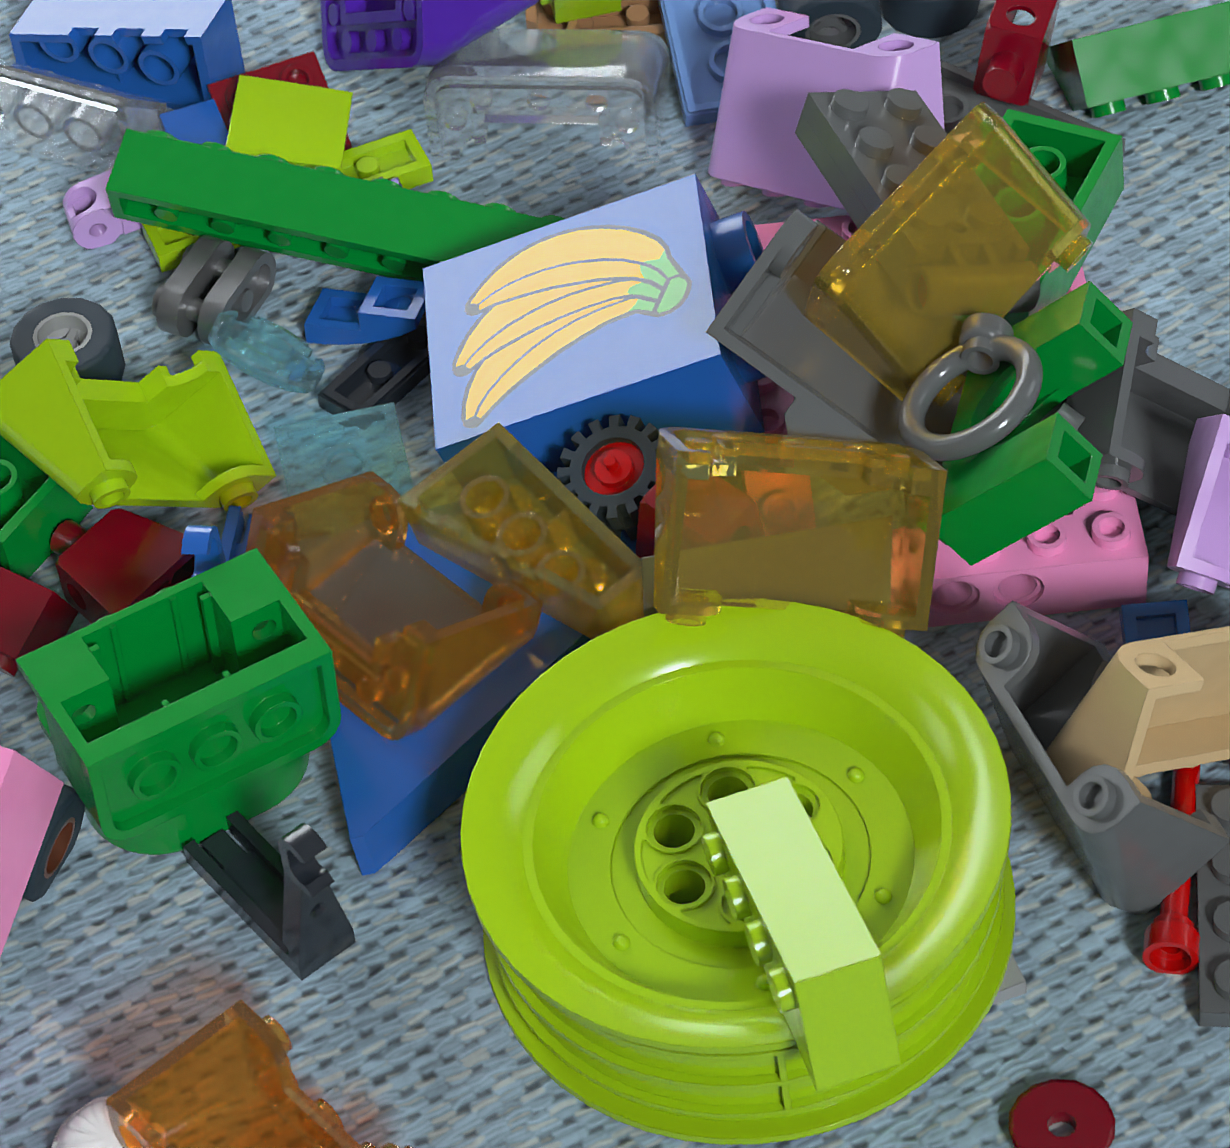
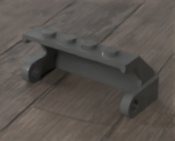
M796 209L777 231L706 330V333L795 397V400L784 414L791 460L841 497L849 499L892 492L898 487L904 477L931 497L934 496L943 461L924 459L907 448L899 432V412L902 401L916 378L937 358L959 345L962 324L951 316L913 317L907 311L902 294L885 268L819 220L813 221ZM968 370L946 384L931 402L925 416V427L929 432L939 435L951 434ZM1064 399L1049 411L1040 422L1058 412L1077 430L1085 420V417L1067 405ZM833 448L840 450L843 454L844 460L841 465L834 464L830 458Z

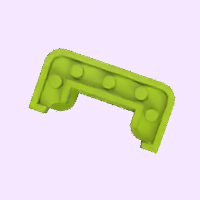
M47 338L0 379V436L79 503L94 505L98 509H105L115 505L223 507L224 511L228 512L229 506H241L243 509L251 505L258 498L257 492L277 476L225 363L217 351L198 350L191 356L194 366L174 375H170L167 366L158 365L139 382L81 379L75 368L79 361L70 341Z

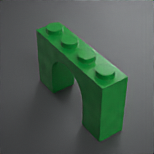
M1091 281L1086 282L1012 326L1014 337L1024 340L1035 349L1043 367V380L1039 396L1025 419L1010 434L990 448L967 458L943 461L926 525L942 543L950 546L970 566L1086 505L1093 499L1103 455L1058 412L1040 422L1061 401L1122 367L1124 364L1133 322ZM1002 361L995 372L985 375L976 374L968 370L951 434L968 429L983 421L1004 402L1016 380V369L1012 364Z

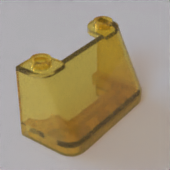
M981 102L960 121L826 263L812 284L803 316L903 401L916 378L937 358L959 345L962 324L967 317L976 313H991L1003 318L1046 271L1051 273L1059 265L1067 272L1070 271L1093 244L1086 237L1091 228V223L1004 118L985 102ZM961 373L940 390L933 401L940 407H943L962 387L966 377Z
M685 427L659 429L656 455L654 607L660 614H666L665 620L670 623L684 626H703L706 624L707 616L721 613V606L784 610L792 602L829 608L856 616L863 624L885 628L902 638L905 637L906 630L927 631L947 470L923 451L900 444Z

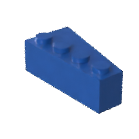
M32 0L9 33L19 74L174 110L212 99L207 88L208 84L245 73L232 0Z

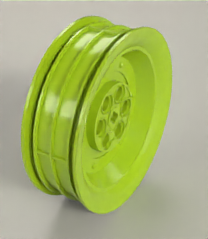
M760 599L725 600L693 604L658 612L626 623L592 639L567 654L542 673L522 692L496 724L484 744L470 776L463 803L460 831L462 864L469 895L483 927L485 960L491 986L502 1015L521 1046L552 1080L587 1106L616 1121L657 1135L683 1141L719 1145L773 1143L832 1131L862 1120L896 1103L923 1085L949 1063L975 1033L989 1012L1003 982L1014 941L1016 901L1013 874L1008 856L1011 836V792L1006 764L996 736L983 712L967 690L940 663L919 647L897 634L862 618L808 604ZM788 777L881 953L901 1060L900 1065L819 1092L815 1090L785 1016L779 1012L775 1004L764 966H757L745 934L744 919L736 921L731 913L722 879L726 878L725 874L716 877L713 875L701 840V835L712 832L706 803Z

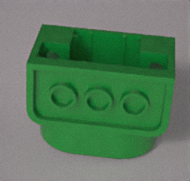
M257 548L177 585L164 588L149 598L114 614L106 615L95 623L16 659L19 671L38 698L36 711L41 728L54 747L58 765L84 803L85 812L91 825L111 844L138 854L163 855L183 851V847L192 840L200 844L221 829L224 831L229 830L226 817L235 811H238L246 820H249L277 806L301 782L309 763L310 752L325 744L335 734L341 722V708L332 650Z

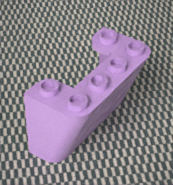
M766 7L736 19L732 29L708 169L709 175L720 179L722 185L729 187L746 185L762 189V194L768 197L790 196L804 200V204L808 207L823 208L831 206L845 210L795 134L809 92H836L841 89H849L856 92L890 91L894 88L916 90L945 131L939 42L893 33L851 49L788 36L809 27V16Z

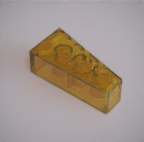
M499 422L397 499L419 544L590 639H594L626 623L644 618L641 559Z

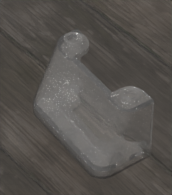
M492 30L433 66L427 76L423 103L432 162H460L463 147L472 139H474L475 144H486L489 129L488 123L598 124L600 145L612 146V140H615L629 150L631 165H659L670 79V58L667 44L659 36L640 30Z

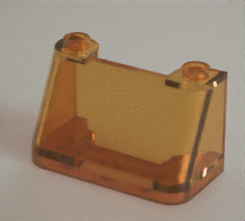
M369 471L253 508L246 552L254 548L258 549L331 648L339 702L381 736L388 740H400L416 734L428 726L529 642L538 629L544 601L522 584L514 580H504L491 586L486 592L483 605L405 546L409 521L408 505L405 499L389 483L373 471Z

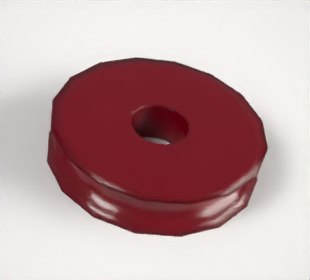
M1050 1079L1033 1084L1017 1097L1009 1111L1008 1131L1015 1148H1109L1115 1138L1116 1119L1108 1101L1093 1087L1076 1080ZM1057 1122H1065L1070 1124L1075 1131L1069 1136L1059 1137L1050 1132L1049 1127Z

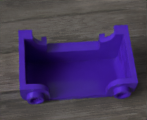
M320 0L324 57L327 65L334 71L433 67L537 4L539 0Z

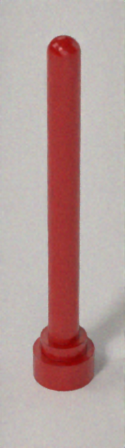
M1201 765L1173 770L1170 798L1171 808L1188 815L1196 812V784L1199 785ZM1191 877L1176 891L1167 895L1162 900L1160 915L1155 917L1152 924L1145 929L1142 960L1154 972L1184 975L1193 971L1198 965L1200 935L1194 928L1193 922L1188 918Z

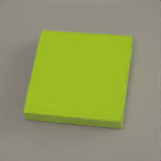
M239 75L226 146L238 153L257 157L261 154H272L285 159L289 164L313 169L318 166H328L341 171L353 92Z

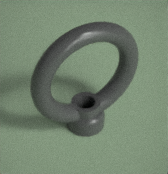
M976 313L967 317L962 324L959 345L932 362L916 378L902 401L898 426L904 444L914 454L924 459L954 461L978 454L1001 441L1025 419L1039 396L1043 380V367L1038 353L1027 342L1014 337L1011 325L1002 317L991 313ZM1002 361L1008 362L1015 367L1016 380L1011 392L1004 402L983 421L968 429L952 434L939 435L931 433L926 429L925 416L931 402L940 390L959 374L966 370L982 375L991 374L999 368Z

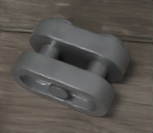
M209 235L200 237L195 244L187 247L181 263L167 282L162 283L154 294L152 312L156 316L158 327L164 332L181 337H189L198 326V335L203 343L226 350L231 349L272 292L276 277L275 258L269 252L251 247L242 248L235 256V250L231 242Z

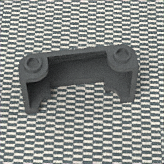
M1136 308L1122 311L1133 322L1123 366L1065 399V403L1085 417L1077 431L1103 455L1096 486L1109 490H1121L1176 516L1189 442L1196 420L1219 414L1230 416V389L1158 354L1159 337L1155 336L1158 319Z
M1011 601L987 624L980 633L976 644V662L1008 745L1100 896L1108 905L1134 915L1148 913L1158 907L1167 895L1176 891L1230 843V837L1214 814L1199 809L1188 815L1143 796L1133 780L1124 771L1106 764L1092 766L1080 774L1070 785L1067 786L1045 751L1111 661L1112 656L1103 643L1015 601Z

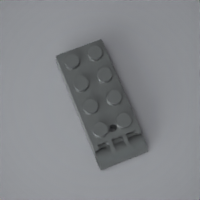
M894 88L890 91L856 92L849 89H841L836 92L808 93L795 134L902 294L907 311L913 317L963 316L976 313L1030 312L1036 307L1040 296L1039 274L1031 262L1022 261L1028 248L916 90Z

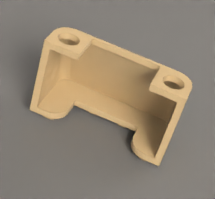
M1230 626L1135 641L1122 645L1045 751L1067 786L1070 785L1080 774L1092 766L1106 764L1124 771L1133 780L1141 795L1152 799L1151 793L1137 779L1138 777L1179 768H1192L1201 764L1230 759Z

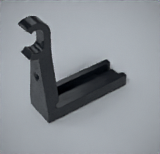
M238 811L231 813L226 817L230 834L248 851L247 853L223 829L202 842V848L195 840H192L183 847L187 863L301 980H304L356 942L353 927L330 887L335 881L328 870L324 869L315 858L316 855L328 847L318 833L306 823H301L278 840L280 854Z

